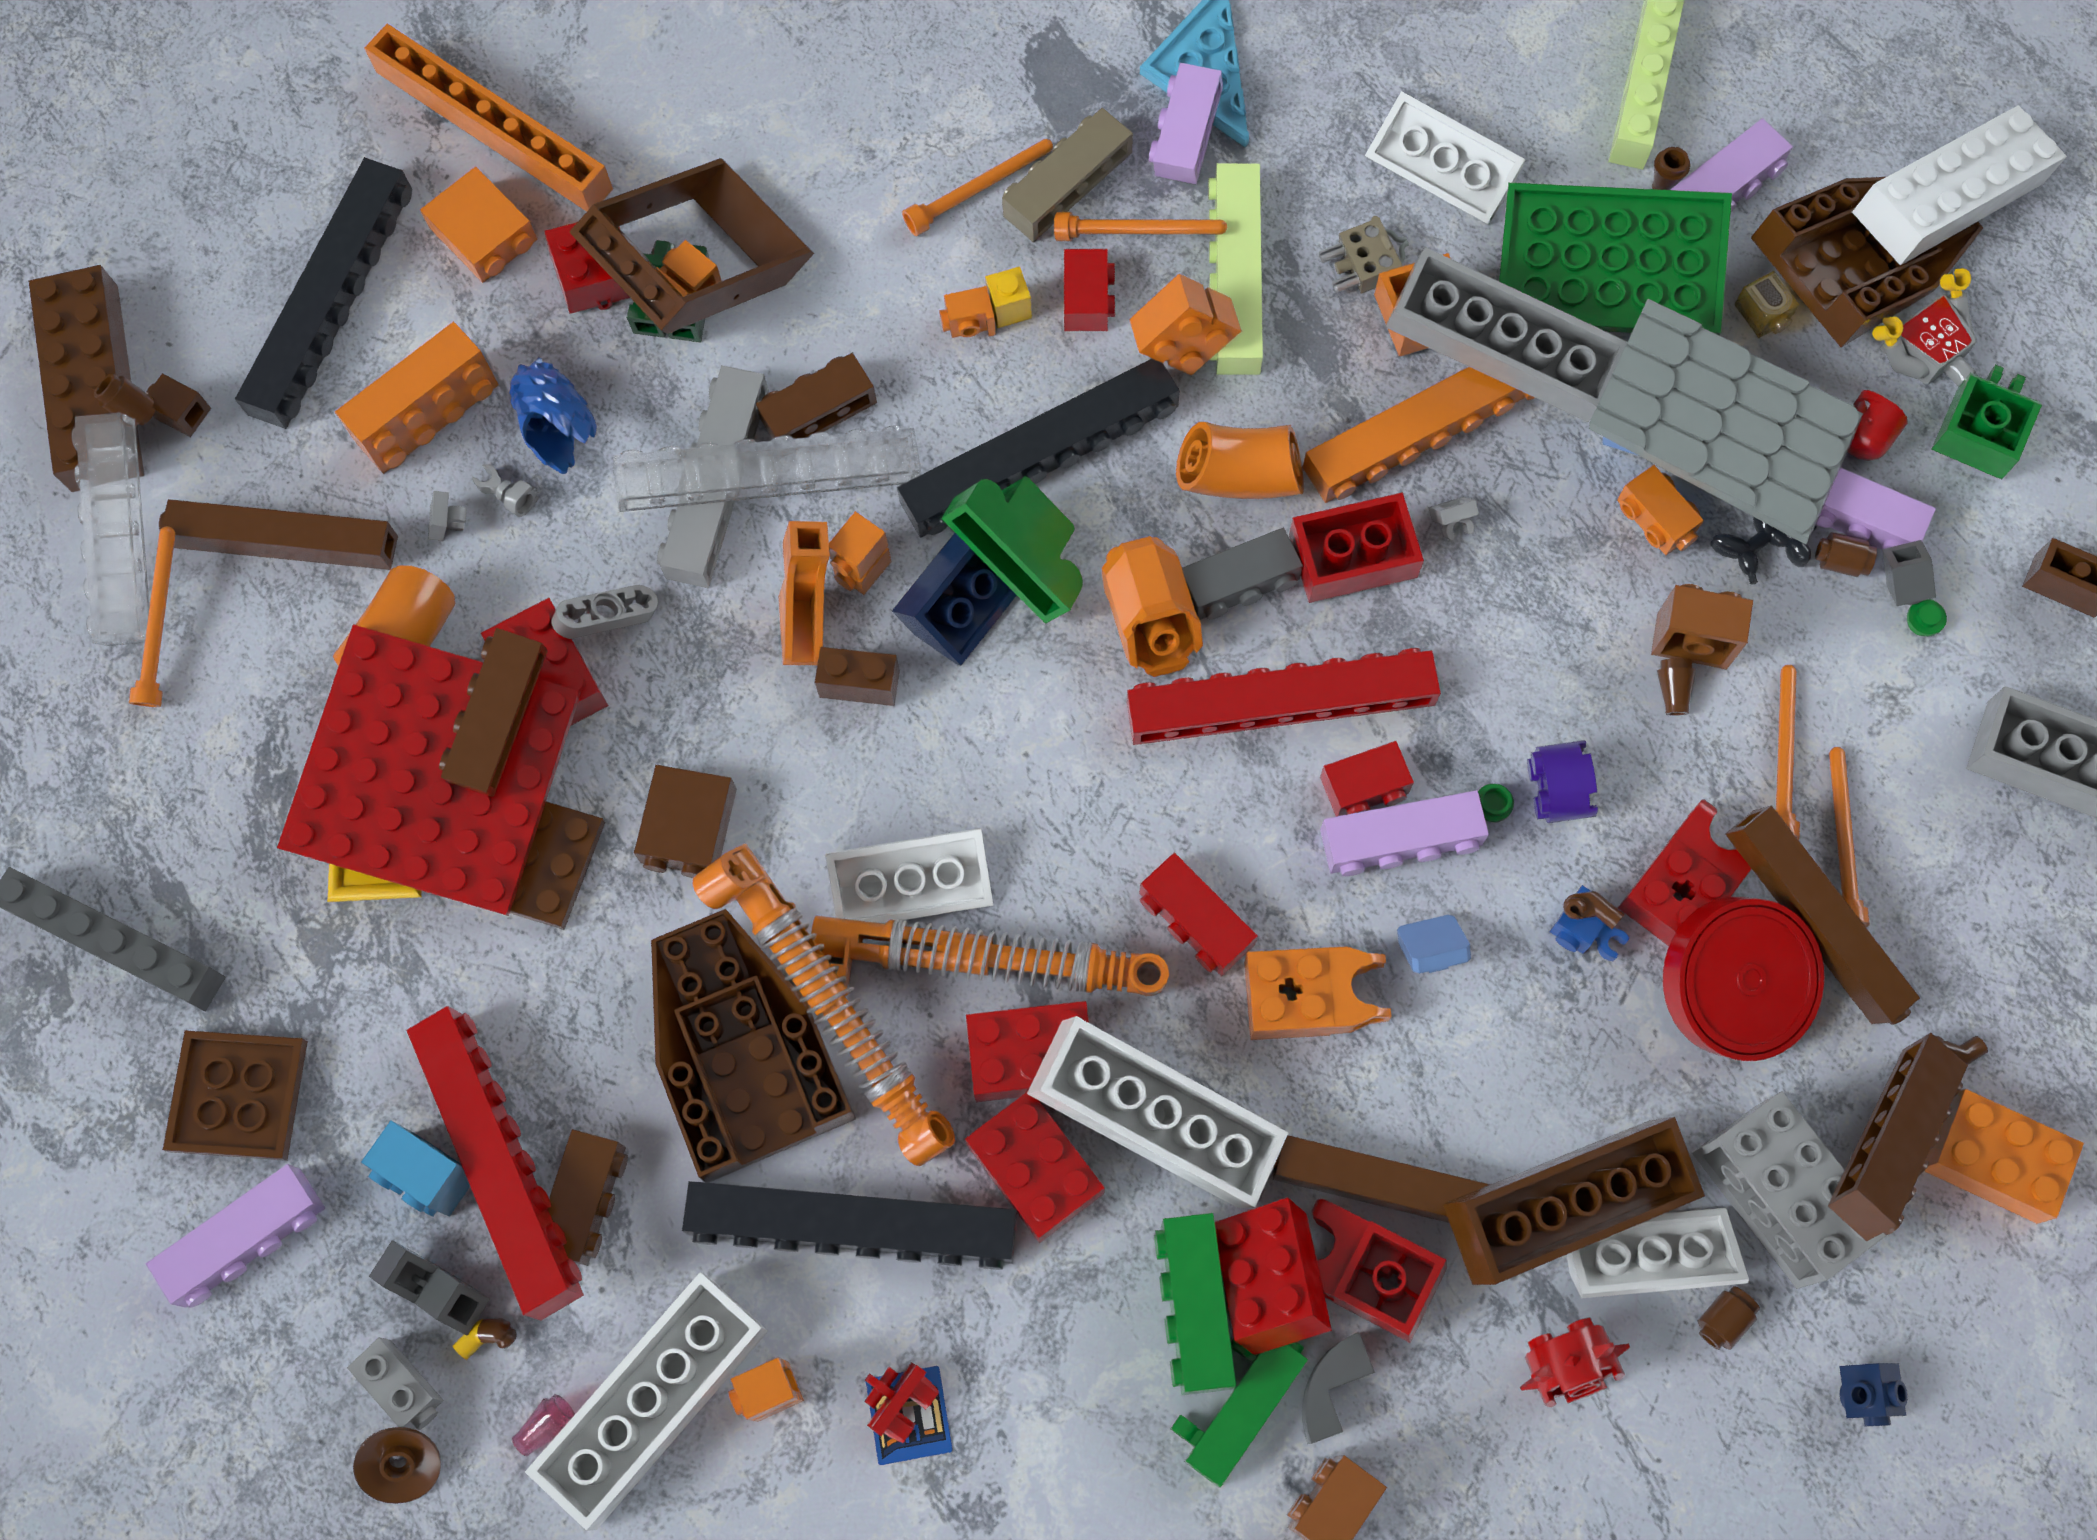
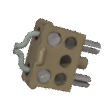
M1373 216L1371 221L1339 233V244L1319 251L1318 255L1322 263L1340 256L1344 257L1343 260L1334 263L1336 272L1340 275L1350 271L1351 274L1332 282L1336 293L1357 285L1362 294L1376 288L1379 273L1402 267V262L1406 256L1404 249L1409 246L1406 237H1398L1394 231L1385 230L1380 217ZM1388 235H1390L1394 241L1402 243L1399 247L1400 258L1398 257Z

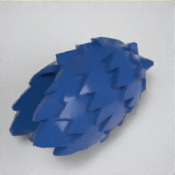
M538 357L530 366L518 365L517 373L514 374L510 382V402L517 412L520 431L528 448L533 451L544 465L550 466L561 474H566L568 467L572 468L575 464L573 454L574 437L585 444L588 441L589 435L593 438L595 437L597 425L593 414L587 407L588 403L575 390V386L571 381L561 374L558 369L554 368L552 363L543 362L542 358Z

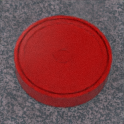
M1726 897L1714 900L1693 912L1681 924L1670 942L1663 967V992L1668 1011L1681 1033L1702 1050L1741 1061H1759L1774 1057L1798 1042L1807 1032L1817 1015L1824 990L1825 975L1822 954L1809 927L1796 913L1787 907L1770 900L1749 897Z

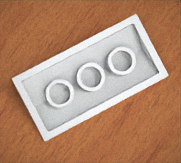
M1402 91L1365 154V157L1487 225L1507 198L1508 182L1515 183L1526 161L1519 155Z
M981 828L825 853L836 918L886 923L890 919H898L900 921L993 906Z
M1726 1208L1664 1213L1567 1254L1569 1273L1581 1298L1746 1284L1749 1281Z

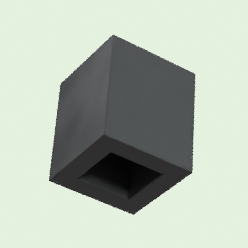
M1922 540L1882 549L1886 584L1896 606L1913 605L1923 600L1936 598L1932 559Z

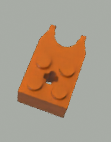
M1348 946L1247 952L1244 967L1250 1040L1330 1036L1331 1034L1352 1033L1369 1024L1390 1021L1391 1008H1381L1360 1001L1353 993L1351 986L1352 979L1357 975L1364 974L1373 969L1384 968L1386 963L1385 954L1367 953ZM1284 987H1289L1296 991L1297 994L1294 1001H1288L1287 995L1280 994L1279 991H1283Z

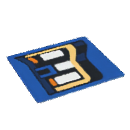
M938 1366L922 1368L927 1372L924 1377L930 1380L939 1391L931 1405L925 1410L908 1398L899 1411L916 1424L905 1442L901 1443L890 1438L885 1433L881 1437L873 1431L879 1465L952 1452L941 1374ZM900 1372L898 1374L896 1379L889 1387L891 1390L904 1372ZM866 1382L867 1393L869 1395L874 1387ZM885 1395L874 1409L870 1406L871 1418L885 1400Z

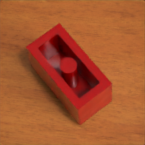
M1064 249V331H1108V317H1115V295H1108V285H1115V263H1108V249Z
M1397 741L1324 765L1320 775L1336 817L1371 810L1370 807L1384 803L1386 807L1401 803L1407 799V794H1409L1414 784Z

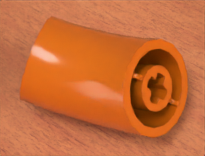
M1198 422L1189 430L1180 447L1176 464V478L1179 487L1184 491L1236 499L1277 498L1299 495L1304 492L1301 456L1295 432L1291 425L1268 428H1237L1208 422Z
M399 565L390 570L356 625L430 647L456 604L455 596L449 586L438 576L418 567ZM349 634L333 654L334 661L338 666Z

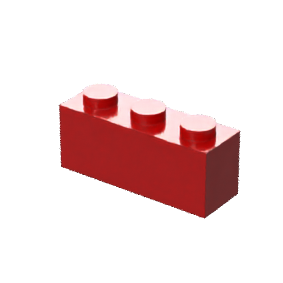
M1175 852L1140 883L1139 894L1142 897L1139 900L1144 908L1155 917L1160 914L1170 924L1167 927L1170 934L1181 944L1188 942L1197 951L1195 958L1208 972L1211 973L1215 970L1222 977L1255 946L1258 935Z

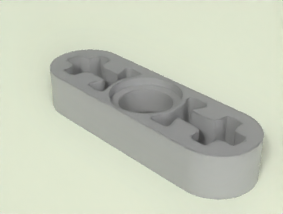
M633 585L567 599L558 604L552 617V626L559 635L574 639L646 623L652 618L658 606V598L650 588L643 585ZM596 606H608L614 611L615 616L612 618L601 616L597 612Z

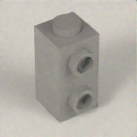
M377 1338L347 1367L398 1427L421 1430L437 1416L436 1408L444 1401L389 1339Z

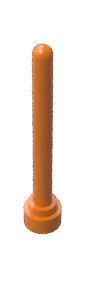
M1049 139L1041 140L927 206L925 204L919 206L913 204L902 211V216L908 229L914 236L929 230V225L934 222L933 218L1050 153L1053 149L1052 141Z
M1056 212L1054 218V236L1056 241H1072L1073 238H1079L1080 234H1223L1227 230V223L1224 220L1080 219L1079 216H1073L1072 212Z
M168 526L163 527L159 532L140 680H136L135 687L130 688L129 704L138 706L161 707L163 691L159 690L160 683H157L156 679L175 542V531Z
M1785 665L1782 667L1780 674L1776 811L1799 840L1800 822L1796 820V815L1792 813L1797 671L1793 665Z
M1834 747L1829 752L1842 897L1864 926L1868 927L1870 925L1869 911L1867 907H1864L1863 901L1859 900L1846 755L1844 749Z

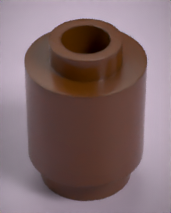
M113 373L107 375L94 392V397L99 400V405L129 427H135L138 424L141 426L145 425L155 413V408L153 407L154 398L124 376L117 377Z
M1831 532L1827 539H1820L1816 548L1815 559L1820 560V568L1853 577H1859L1860 574L1868 576L1876 561L1877 547L1869 545L1867 540Z
M1733 1286L1728 1292L1723 1291L1697 1320L1702 1328L1699 1335L1717 1350H1720L1721 1347L1731 1350L1756 1322V1313L1760 1310V1307L1745 1291Z

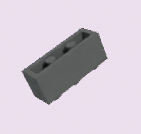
M1283 527L1182 567L1197 616L1200 620L1206 617L1208 620H1213L1223 616L1233 606L1238 604L1248 606L1259 601L1263 594L1273 590L1283 592L1294 587L1297 581L1300 580L1303 565Z

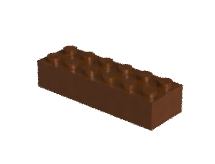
M101 265L28 280L53 475L71 492L144 476L138 426L129 427L99 405V400L94 397V392L99 383L111 373L117 377L124 376L131 381L117 284Z
M1670 1117L1649 1120L1444 1203L1443 1207L1472 1285H1496L1705 1197L1676 1118Z

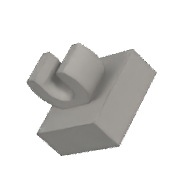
M433 491L429 516V540L443 541L446 528L455 531L464 530L467 508L463 506L448 507L449 492Z
M1463 496L1428 507L1432 522L1442 525V533L1446 539H1455L1453 528L1458 522H1461L1464 533L1472 534L1474 532V524L1469 517L1479 515L1476 500Z

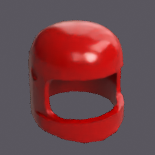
M1863 390L1853 403L1856 410L1863 414L1847 453L1855 458L1871 461L1883 457L1908 424V420L1903 410L1895 403L1876 392ZM1865 401H1868L1870 403L1868 409Z

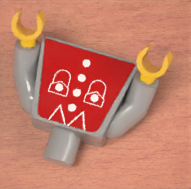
M1955 269L1956 281L1953 274H1944L1941 277L1940 285L1944 290L1950 291V295L1942 294L1904 323L1898 317L1883 318V326H1876L1873 329V337L1878 341H1885L1880 350L1886 354L1893 371L1918 379L1923 384H1930L1945 373L1958 387L1970 372L1976 373L1964 360V357L1976 344L1967 293L1962 292L1971 282V274L1967 269Z

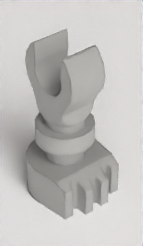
M482 465L486 472L492 476L490 480L481 482L472 476L474 484L482 493L495 494L496 498L504 503V507L517 517L526 515L539 499L537 496L539 492L534 486L523 480L515 484L509 480L504 481L492 465Z

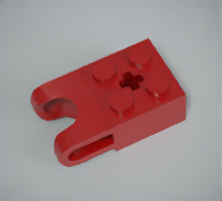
M1702 799L1695 806L1617 907L1668 946L1678 928L1693 912L1714 900L1731 897L1751 871V867L1737 849H1724L1718 846L1711 838L1709 827L1714 816L1717 814V809L1705 799ZM1676 892L1682 896L1683 899L1681 901L1673 896Z
M1316 1200L1311 1210L1313 1218L1319 1226L1325 1228L1335 1238L1334 1248L1326 1258L1317 1260L1325 1298L1411 1343L1447 1270V1260L1328 1200ZM1392 1274L1397 1275V1281L1400 1286L1385 1290L1380 1279L1382 1277L1389 1279Z

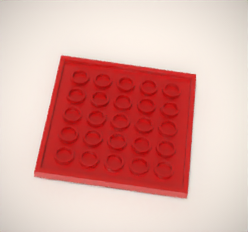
M353 624L277 848L509 916L581 692L537 679L494 797L447 782L441 778L443 771L439 769L443 752L447 747L452 748L457 734L453 732L456 717L461 710H466L471 696L467 695L469 682L474 673H480L483 662Z

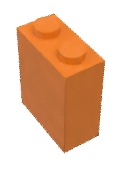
M476 166L420 209L428 227L482 283L491 276L499 274L506 264L519 254L527 252L532 244L538 240L530 221Z

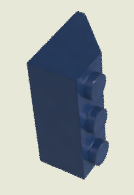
M954 533L893 608L892 612L916 637L956 665L961 666L1017 595Z

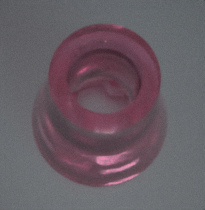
M554 1394L550 1399L543 1398L521 1429L512 1436L515 1448L522 1455L528 1457L538 1448L551 1442L572 1419L575 1413L567 1401L557 1394Z

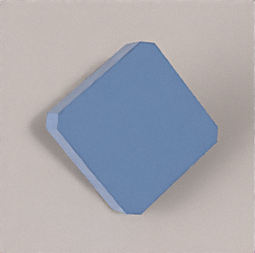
M1444 915L1402 925L1397 929L1398 944L1413 972L1420 974L1429 971V973L1449 969V966L1466 963L1471 959L1470 943L1456 918L1452 915Z

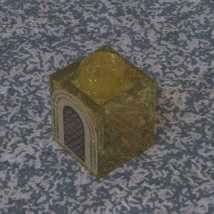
M1772 271L1744 286L1734 305L1757 337L1760 338L1770 332L1778 334L1789 327L1793 322L1791 318L1799 303L1777 273Z

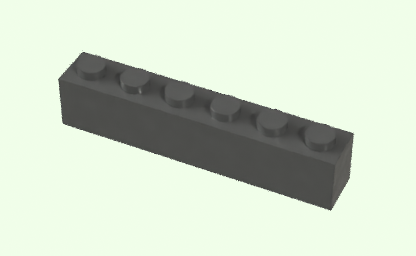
M11 867L7 868L0 879L1 909L205 1012L226 978L209 966Z

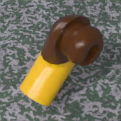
M503 1318L481 1319L474 1324L468 1335L463 1334L452 1346L462 1358L468 1360L484 1343H497L501 1349L508 1348L516 1340L517 1333L515 1329L510 1327V1322Z

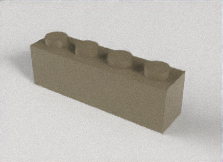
M1104 108L1098 110L1093 116L1085 117L1079 124L1078 129L1070 137L1062 138L1055 145L1050 155L1043 161L1038 160L1029 169L1028 174L1020 182L1012 183L1005 190L1002 197L1003 217L1032 242H1035L1054 224L1056 212H1068L1132 153L1133 133Z

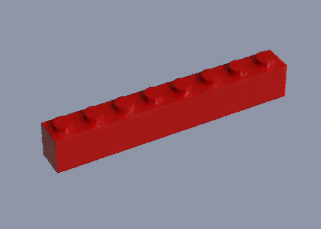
M1409 648L1400 651L1398 655L1384 657L1382 653H1371L1362 656L1360 660L1345 661L1344 658H1332L1324 661L1322 665L1308 666L1306 663H1294L1286 666L1283 670L1270 671L1269 668H1255L1248 671L1245 675L1232 676L1231 673L1224 672L1214 674L1206 680L1194 681L1193 678L1185 677L1176 679L1171 684L1156 686L1152 682L1140 683L1135 685L1133 689L1127 690L1126 703L1133 745L1432 707L1436 705L1441 692L1433 651L1421 652L1419 648Z
M446 1006L406 1031L522 1314L541 1321L584 1296L579 1284L582 1281V1275L576 1263L571 1258H568L563 1245L567 1241L563 1230L556 1222H553L548 1211L551 1207L550 1199L545 1190L537 1185L533 1173L536 1171L535 1164L531 1156L525 1150H522L518 1137L521 1136V1131L516 1121L505 1110L503 1105L506 1102L505 1093L501 1086L491 1077L488 1070L492 1067L490 1058L485 1050L478 1046L474 1037L477 1034L475 1023L467 1013L462 1014Z

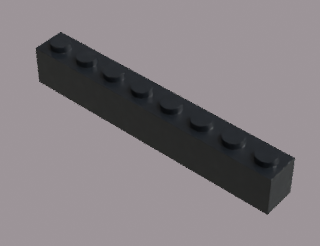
M365 157L363 158L235 397L236 402L248 416L287 429L291 419L298 415L301 408V400L307 389L315 383L317 370L324 357L330 354L333 340L340 326H343L348 320L351 305L356 296L362 293L365 279L371 267L378 263L381 248L387 237L393 234L396 228V220L401 210L411 200L413 189L403 170Z
M1151 358L898 486L899 502L920 538L928 534L936 535L948 527L941 518L953 498L980 480H992L1001 490H1004L1025 476L1030 478L1034 484H1037L1047 476V473L1059 467L1062 469L1068 468L1075 464L1081 456L1091 451L1099 452L1107 448L1112 440L1124 434L1126 436L1133 435L1140 431L1144 424L1156 418L1160 420L1170 416L1179 406L1180 390L1164 364Z
M688 1181L682 1231L687 1235L693 1236V1243L717 1245L718 1238L734 1239L733 1246L742 1248H758V1241L774 1243V1250L798 1252L799 1245L815 1246V1253L822 1255L838 1256L840 1249L856 1250L855 1256L859 1258L880 1259L881 1252L897 1253L896 1260L903 1262L920 1263L922 1256L938 1257L937 1264L962 1266L963 1259L979 1261V1268L1003 1270L1004 1263L1013 1264L1017 1211L1016 1209Z

